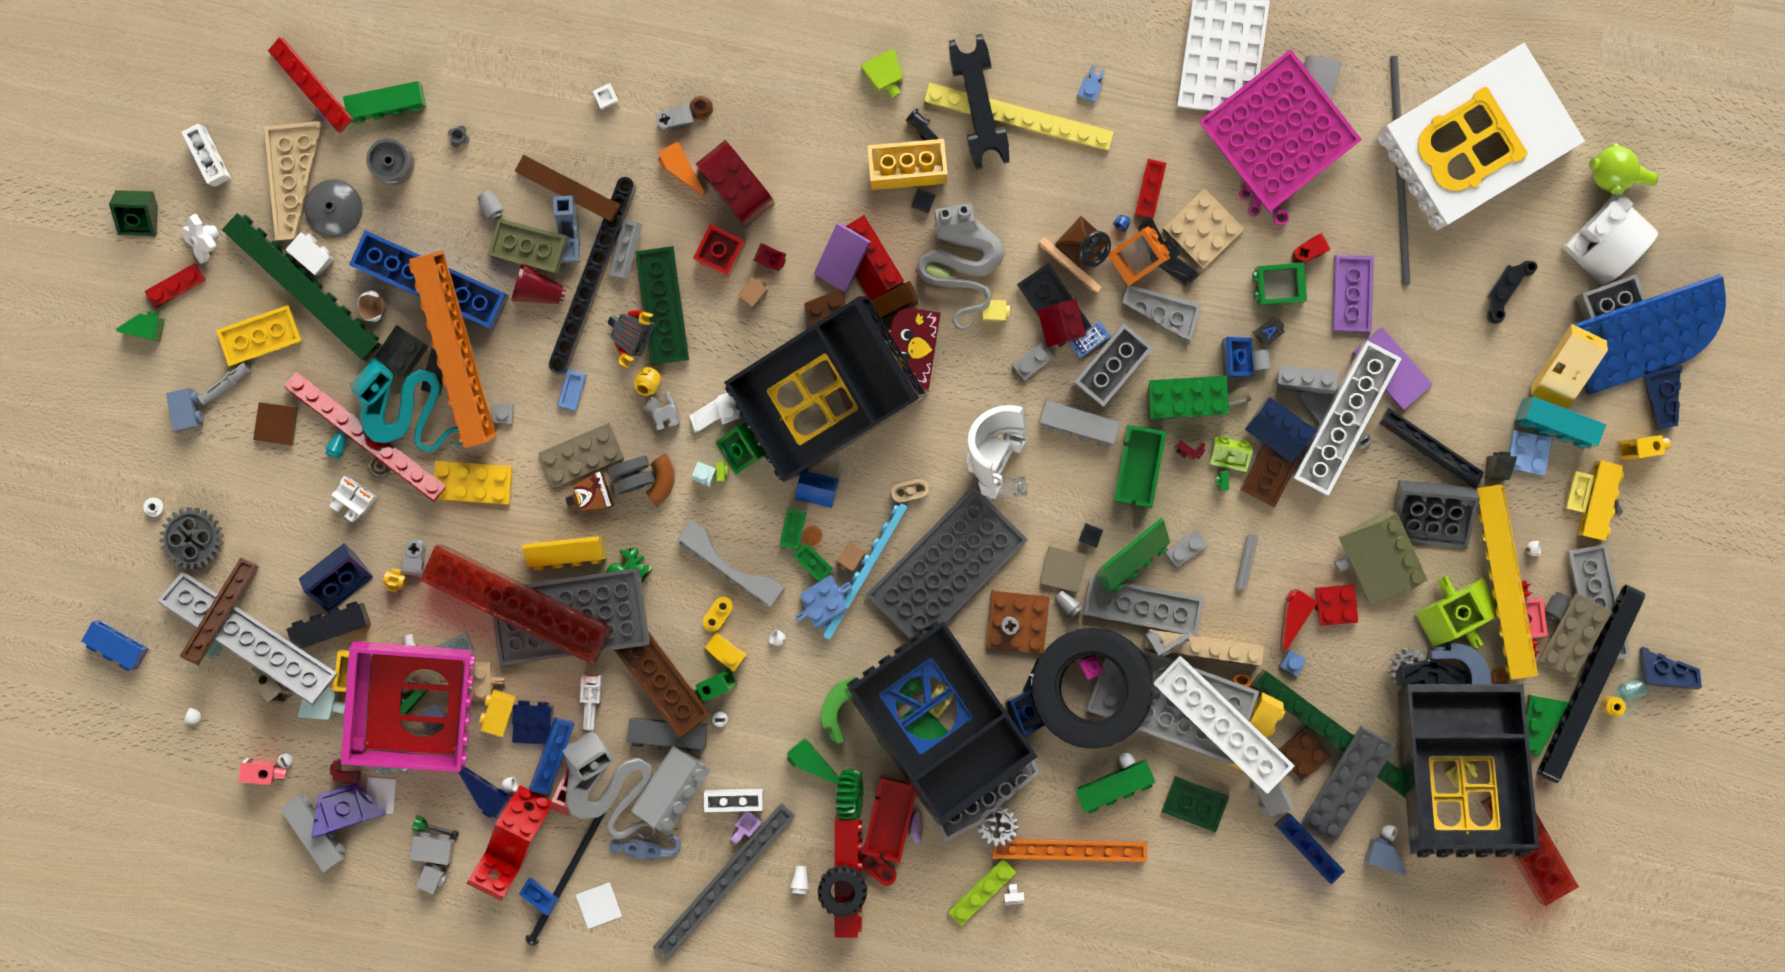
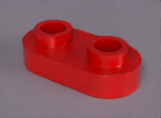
M869 855L863 858L862 866L864 870L879 883L889 886L895 882L896 871L881 857L877 858ZM869 860H875L876 864L874 866H870L868 863ZM884 872H889L891 876L885 878L883 874Z

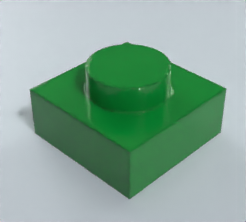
M1218 471V475H1215V486H1218V490H1229V471Z

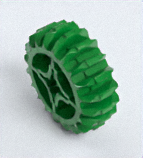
M843 770L838 778L836 811L839 819L856 820L860 817L863 807L864 780L861 772L858 770Z

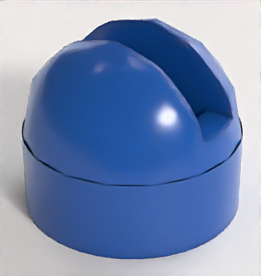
M1119 215L1113 222V225L1118 230L1125 232L1130 225V219L1127 216Z

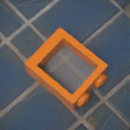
M1149 226L1115 248L1108 255L1128 286L1134 284L1170 259L1168 249L1165 245H1161L1157 239L1156 231L1152 228L1150 229Z

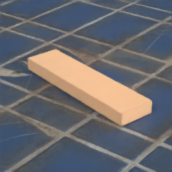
M1045 237L1041 239L1039 246L1093 294H1096L1102 288Z

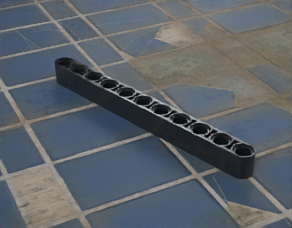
M621 177L616 183L611 200L614 202L623 200L624 206L619 209L615 217L617 219L616 226L609 227V221L603 218L549 361V369L555 374H565L567 369H569L620 234L623 220H625L631 205L636 186L629 177ZM624 183H631V188L628 191L622 190ZM604 236H610L611 238L610 243L607 245H603L601 242ZM597 254L604 255V259L600 263L595 262ZM595 271L597 278L589 281V273ZM589 289L590 296L583 299L581 297L582 291ZM582 307L584 310L583 314L576 317L575 309ZM571 325L577 327V331L573 335L568 333V328ZM569 343V351L563 353L561 351L562 344ZM557 361H562L563 368L556 371L554 364Z
M1624 585L1621 588L1612 607V613L1599 635L1539 765L1538 776L1554 783H1558L1561 780L1645 599L1643 591L1629 585Z

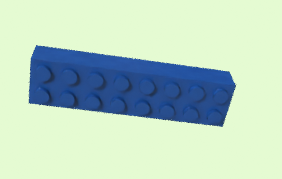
M364 230L349 265L420 297V294L415 289L416 281L414 274L409 269V259L421 255ZM449 268L462 316L494 330L509 295Z

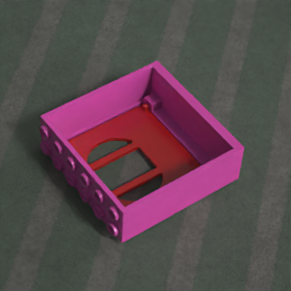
M354 641L349 648L341 764L460 772L461 767L465 766L467 760V750H464V747H467L469 731H465V729L470 724V712H467V709H470L472 693L468 692L472 690L474 675L470 674V671H473L475 665V655H472V650ZM429 669L440 673L446 679L448 685L404 682L403 680L416 670ZM402 689L448 692L447 716L435 717L400 714ZM400 721L445 724V726L431 736H416L409 733Z

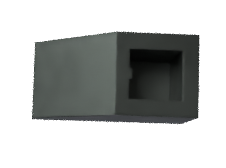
M1493 452V456H1487L1485 479L1510 480L1517 456H1510L1511 452Z

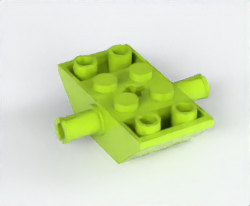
M1448 575L1441 577L1442 579L1439 578L1436 581L1444 593L1443 598L1415 612L1432 647L1454 640L1464 634L1471 648L1476 649L1478 645L1482 646L1484 643L1481 641L1476 628L1496 616V607H1498L1484 577L1459 590L1453 588ZM1459 609H1463L1461 616L1458 615Z

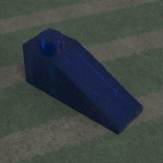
M462 766L461 771L458 773L478 807L483 810L482 813L489 818L499 816L511 796L469 768Z

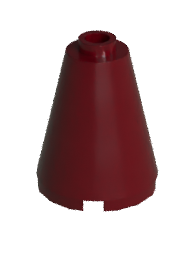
M521 264L511 301L559 304V301H564L566 290H563V285Z

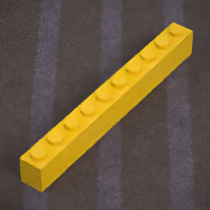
M1499 484L1477 488L1480 497L1478 504H1480L1481 509L1479 520L1484 526L1482 537L1483 541L1487 542L1488 548L1485 554L1487 561H1490L1491 565L1489 576L1494 582L1492 594L1493 598L1497 599L1496 615L1501 621L1499 633L1504 638L1505 644L1502 646L1504 656H1507L1508 661L1506 672L1511 680L1538 676L1505 486Z

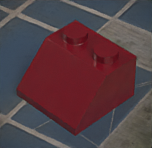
M1077 299L1037 310L1047 348L1086 337Z

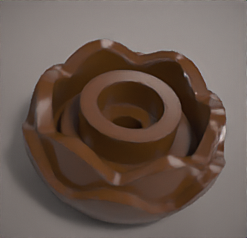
M697 96L690 102L689 106L694 118L705 120L713 112L712 102L707 97Z

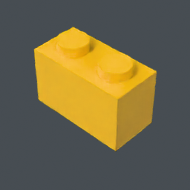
M493 690L492 695L487 696L484 705L488 706L486 713L482 712L479 724H482L480 731L503 737L516 696Z

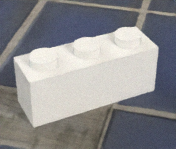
M763 788L705 790L704 812L763 811L764 809Z

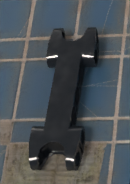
M982 34L975 35L976 48L971 53L961 52L955 39L949 41L952 73L954 77L963 75L975 133L967 135L970 155L977 170L983 168L982 155L987 150L997 151L1003 164L1010 162L1005 127L995 128L983 70L991 69V61Z

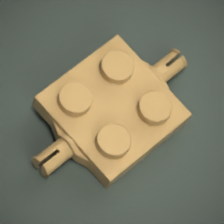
M475 662L473 671H470V674L474 675L472 690H469L468 693H472V701H486L487 696L492 695L493 686L505 685L506 679L505 677H494L492 662ZM439 677V685H448L444 677Z

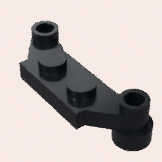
M1524 261L1520 265L1513 267L1511 265L1506 266L1486 296L1490 304L1487 320L1491 324H1498L1503 321L1506 315L1504 306L1522 279L1535 273L1537 270L1536 262Z

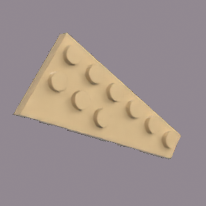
M322 121L264 127L274 235L277 242L294 240L297 237L322 129Z

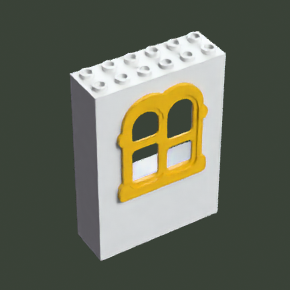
M1522 43L1386 125L1377 133L1380 144L1388 150L1389 159L1393 163L1395 162L1399 168V175L1402 179L1406 180L1410 193L1416 196L1419 201V208L1423 212L1425 211L1429 217V224L1436 230L1450 224L1585 142L1525 43ZM1482 105L1492 120V125L1480 133L1474 134L1464 119V114L1474 107ZM1451 121H1456L1466 136V141L1448 152L1440 153L1436 151L1431 145L1432 134ZM1498 132L1508 146L1509 152L1491 164L1482 166L1472 147L1493 133ZM1464 153L1475 172L1466 179L1456 180L1448 173V163L1455 156Z

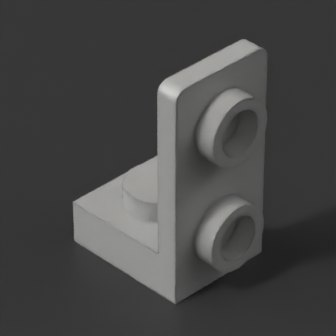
M1150 631L1145 636L1158 656L1161 654L1166 656L1173 651L1172 648L1178 644L1182 646L1189 642V637L1192 634L1187 631L1164 646L1161 645L1164 641L1159 633L1155 634L1153 631Z

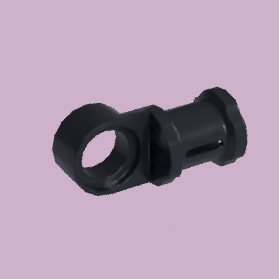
M917 108L914 109L905 121L907 123L910 122L918 129L917 132L924 141L937 140L938 137L927 127L931 121L925 119L918 112Z

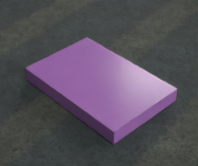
M837 223L814 274L843 292H848L871 241L841 223Z

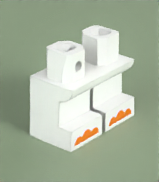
M343 476L337 490L331 495L334 498L330 503V507L340 512L343 506L346 505L349 510L344 517L351 522H355L360 515L366 514L378 497L349 476Z

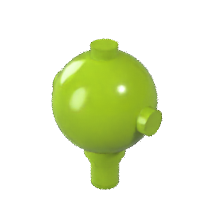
M1617 143L1609 145L1608 148L1602 150L1596 158L1593 157L1589 162V168L1592 169L1595 183L1601 189L1611 192L1613 195L1622 194L1623 191L1629 189L1634 184L1639 185L1643 183L1654 186L1659 178L1658 173L1648 171L1643 166H1640L1639 159L1633 151Z

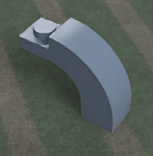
M553 196V215L557 222L558 234L569 237L561 263L580 262V229L575 200L573 196Z
M1446 642V650L1445 646H1435L1433 650H1427V657L1430 659L1454 658L1460 661L1466 670L1467 684H1492L1490 670L1486 661L1473 648L1460 643Z

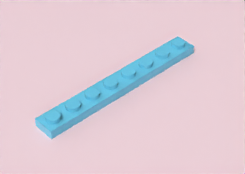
M901 503L900 506H894L890 513L893 516L890 523L885 522L880 530L883 532L881 538H876L871 546L874 549L870 556L866 554L861 563L864 566L861 572L856 571L851 580L854 582L853 589L844 594L848 608L906 511L907 506ZM846 611L825 624L822 629L825 632L823 635L825 638L830 640Z

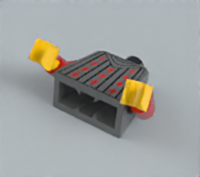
M631 310L627 314H620L619 318L615 315L609 318L608 325L614 328L611 333V339L615 341L614 344L620 354L618 361L620 365L628 368V362L634 360L630 355H642L656 325L654 322L649 321V317H652L653 314L647 313L644 310Z

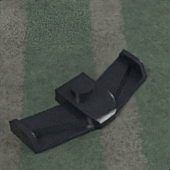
M1152 215L1136 227L1138 232L1148 226L1150 229H1154L1158 235V241L1168 249L1170 259L1158 267L1185 286L1200 275L1198 271L1177 257L1182 251L1170 237L1163 241ZM1142 236L1141 238L1151 256L1150 260L1154 263L1159 258L1144 236Z
M1426 659L1420 662L1400 665L1396 670L1397 686L1421 681V684H1467L1466 671L1439 662L1437 659Z

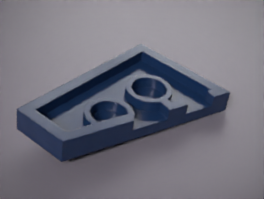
M1682 365L1644 374L1643 379L1657 430L1678 426L1679 390H1681L1680 372H1682Z
M1646 647L1639 649L1644 685L1694 690L1702 688L1700 669L1681 661L1675 662L1661 653L1655 654L1650 652Z

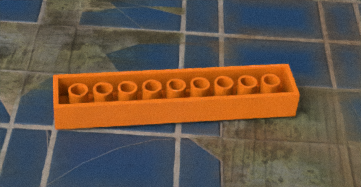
M444 250L409 259V269L415 277L416 292L420 294V307L426 315L427 330L431 332V345L436 350L438 357L436 360L437 365L442 370V383L448 391L447 399L454 412L453 421L459 429V441L461 444L463 443L464 448L486 443L497 435Z

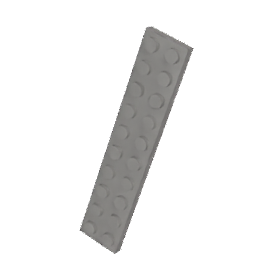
M182 571L157 601L160 605L197 629L218 594ZM236 606L214 640L312 706L337 676L335 671Z

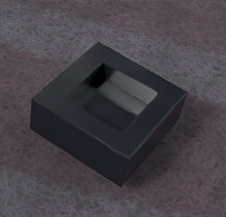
M917 189L911 208L929 214L936 195Z
M1085 523L1078 541L1097 548L1103 530Z

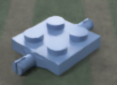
M829 575L800 594L805 610L796 615L797 620L801 622L809 617L813 626L819 628L849 609L845 602L844 594L853 589L852 584L847 582L840 587L837 585L834 577Z

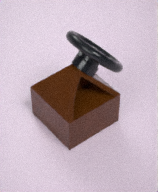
M1080 216L1054 246L1080 269L1084 270L1086 267H1096L1106 260L1111 250V240L1105 232L1097 231L1087 220Z

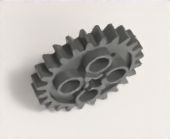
M187 507L186 511L179 509V514L173 512V518H166L169 524H162L166 530L160 532L161 535H164V538L160 539L159 542L165 543L161 549H167L164 556H171L169 562L177 561V567L183 564V569H188L189 566L191 569H196L197 565L199 568H203L204 563L211 564L209 558L216 559L217 557L214 553L221 552L217 546L224 544L219 541V538L224 537V535L218 534L223 528L216 527L219 520L212 521L214 515H207V510H202L200 513V508H195L193 511L192 507ZM189 520H192L194 523V527L191 530L187 526ZM204 532L208 534V540L206 542L202 540V535ZM176 535H180L181 542L179 544L175 542ZM188 535H193L192 539H193L195 542H190L191 537L188 536ZM191 547H194L196 550V554L193 557L189 553Z

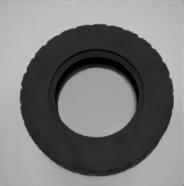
M1077 629L1057 638L1042 653L1032 677L1034 706L1043 724L1062 741L1080 748L1095 749L1109 747L1128 738L1144 722L1150 711L1154 696L1153 675L1149 663L1141 650L1125 636L1108 629ZM1086 655H1098L1107 658L1118 667L1124 679L1125 694L1122 704L1113 715L1103 720H1087L1077 716L1068 708L1062 696L1061 684L1065 671L1072 662Z

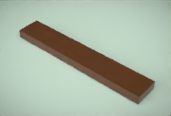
M525 155L522 156L515 169L516 173L560 196H573L576 204L610 222H613L621 207L620 204Z
M240 557L180 654L181 659L199 666L258 570V565Z

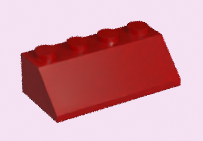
M865 215L848 224L847 228L871 241L855 275L870 300L872 301L902 285L904 279Z

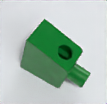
M728 668L696 684L694 692L699 699L705 702L731 690L738 684Z

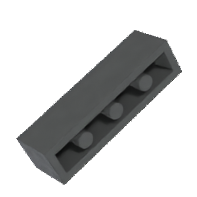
M631 717L628 725L627 742L632 743L631 746L643 747V744H651V748L661 749L662 746H670L671 749L672 746H675L680 750L684 747L689 748L691 752H700L701 749L706 747L708 724H699L680 739L665 720Z

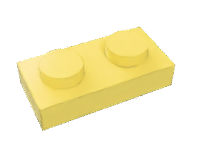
M1573 471L1565 504L1566 509L1581 513L1586 512L1594 475Z

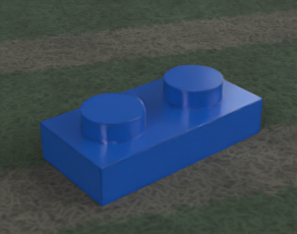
M533 878L527 879L519 893L520 896L538 910L549 916L559 901L558 897Z

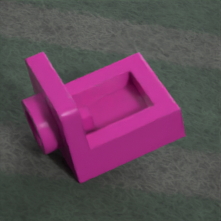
M1096 655L1079 660L1087 680L1104 672Z

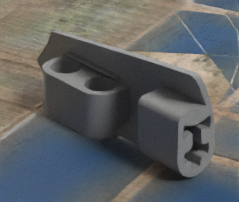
M1306 56L1304 67L1331 100L1342 63L1317 56Z

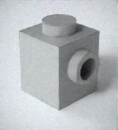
M429 862L424 866L415 887L431 894L436 893L438 888H442L447 877L444 875L447 870L443 869L441 864Z

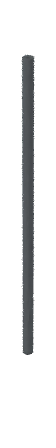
M1391 56L1393 119L1395 121L1401 117L1398 56ZM1396 165L1402 283L1407 285L1410 284L1405 179H1402L1399 175V168Z

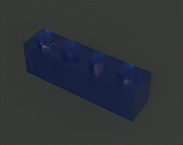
M1289 812L1274 824L1328 883L1332 885L1345 872Z

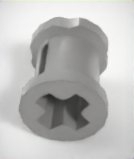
M1006 617L1001 622V628L1008 635H1013L1019 629V623L1013 617ZM1009 620H1011L1012 623H1015V626L1012 627V631H1009L1008 628H1005V625L1008 624Z

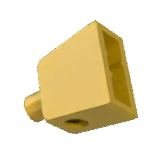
M1662 435L1618 441L1621 460L1663 455L1665 450H1669L1671 447L1670 440L1668 438L1663 439Z

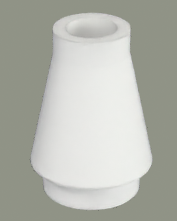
M795 866V872L790 888H792L791 893L807 894L809 886L806 866Z

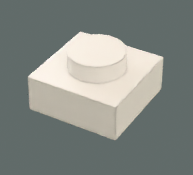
M610 83L593 91L601 110L619 102Z

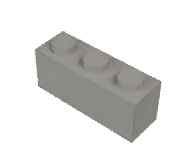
M1280 365L1277 389L1335 395L1338 371Z

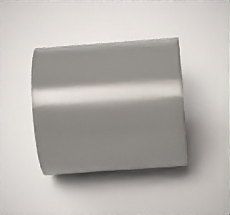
M1269 350L1251 352L1253 371L1271 369Z

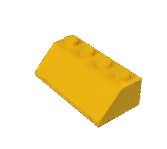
M944 139L867 146L871 190L947 184Z
M604 536L522 545L527 568L533 567V571L545 570L546 565H552V569L563 568L565 563H571L572 567L582 566L583 561H590V564H600L602 559H607Z

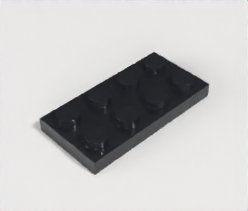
M1049 263L1017 284L1038 317L1037 310L1073 300ZM1080 310L1082 322L1084 325V329L1086 331L1091 327V324L1089 323L1083 312ZM1066 343L1059 344L1058 347L1060 348Z

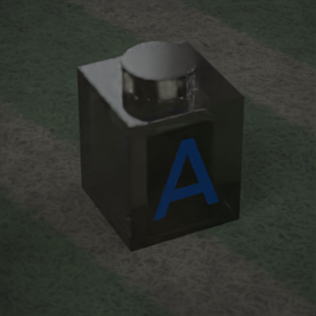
M1272 317L1252 333L1261 345L1266 347L1285 333L1283 323L1278 318Z

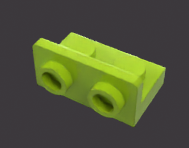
M1226 436L1214 437V446L1209 463L1210 465L1247 472L1253 454L1252 444L1245 440H1231Z

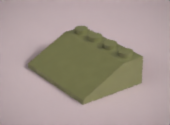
M1387 510L1339 536L1369 604L1409 591L1428 581L1398 513Z

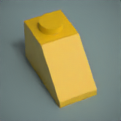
M717 632L705 646L715 658L733 672L747 656V654Z

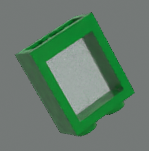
M1304 262L1257 266L1255 271L1252 272L1253 283H1256L1257 289L1254 290V300L1258 302V306L1304 303L1307 301Z

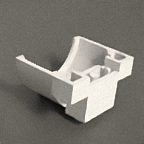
M1623 193L1612 195L1583 228L1574 234L1562 247L1601 286L1611 283L1631 267L1648 250L1658 236V231L1632 207L1633 203ZM1590 243H1591V244L1596 243L1595 246H1593L1590 250H1588V245H1589Z
M1006 405L992 408L981 414L969 430L967 439L969 454L967 455L966 463L969 472L975 473L979 479L978 485L982 495L996 499L1003 486V478L1000 475L1012 452L1020 453L1028 439L1023 407ZM1004 433L1003 440L998 438L997 435Z

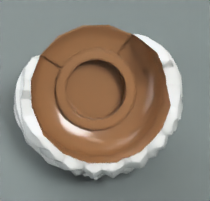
M371 290L361 294L357 307L363 320L377 322L382 318L386 304L377 292Z

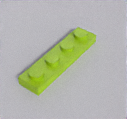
M1001 859L948 910V913L962 926L1017 873L1016 870L1005 859Z

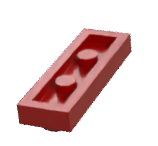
M1153 159L1147 160L1135 216L1148 218L1152 215L1154 219L1167 163Z
M193 263L145 290V293L152 306L158 308L203 283L206 279L198 265Z

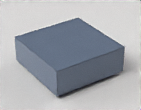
M438 704L433 705L420 714L421 716L446 717ZM426 723L430 730L434 729L435 727L441 724Z

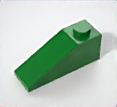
M806 737L787 752L789 756L787 760L793 767L797 765L799 769L835 784L838 783V774Z

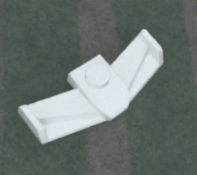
M728 393L719 395L717 399L691 414L690 419L695 433L720 418L722 424L741 419L740 413L735 407L736 402L734 398L730 397Z

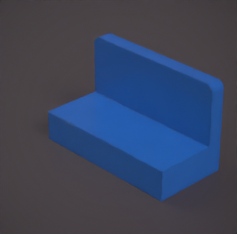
M806 471L800 475L795 499L832 508L839 479Z

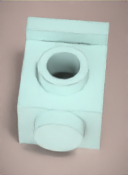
M697 462L692 474L694 476L692 480L710 487L716 475V469Z

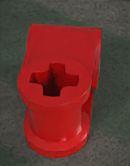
M1320 233L1298 246L1292 253V259L1295 263H1306L1315 257L1317 258L1325 254L1331 248L1323 234ZM1300 252H1301V253L1304 252V253H1305V256H1301V257H1300V256H1299V253H1300Z

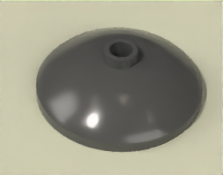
M326 180L317 184L309 192L305 201V215L308 223L315 231L328 237H340L348 234L358 225L362 216L363 206L358 192L351 185L341 180ZM329 203L333 204L332 209L327 208Z

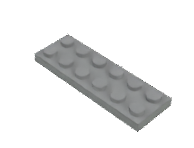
M1607 544L1566 551L1575 593L1612 610L1618 595ZM1627 638L1617 659L1631 657ZM1596 642L1594 643V645H1593L1591 651L1589 652V657H1590V655H1591V653H1592V651H1593V648H1594Z
M1095 577L1089 578L1083 615L1183 634L1188 631L1192 635L1197 636L1204 598L1123 583L1124 586L1119 591L1115 592L1113 590L1108 593Z

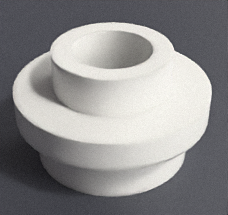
M153 497L145 501L144 511L147 515L156 517L163 512L164 505L160 499ZM151 504H155L156 506L155 510L153 511L150 508Z

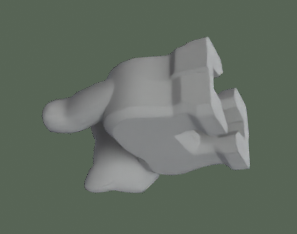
M669 391L665 392V399L668 405L659 408V402L655 397L651 396L643 406L644 411L651 414L656 424V431L666 429L664 422L668 420L670 421L669 427L680 425L676 404L671 398V392Z

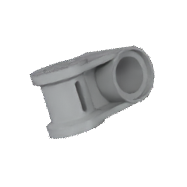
M682 104L672 109L661 111L656 117L658 128L663 132L686 128L695 123L689 104ZM664 118H666L668 121L667 125H664L663 123Z
M415 539L406 544L401 574L422 577L426 545L422 540ZM416 545V547L419 548V551L415 552V550L412 549V546Z

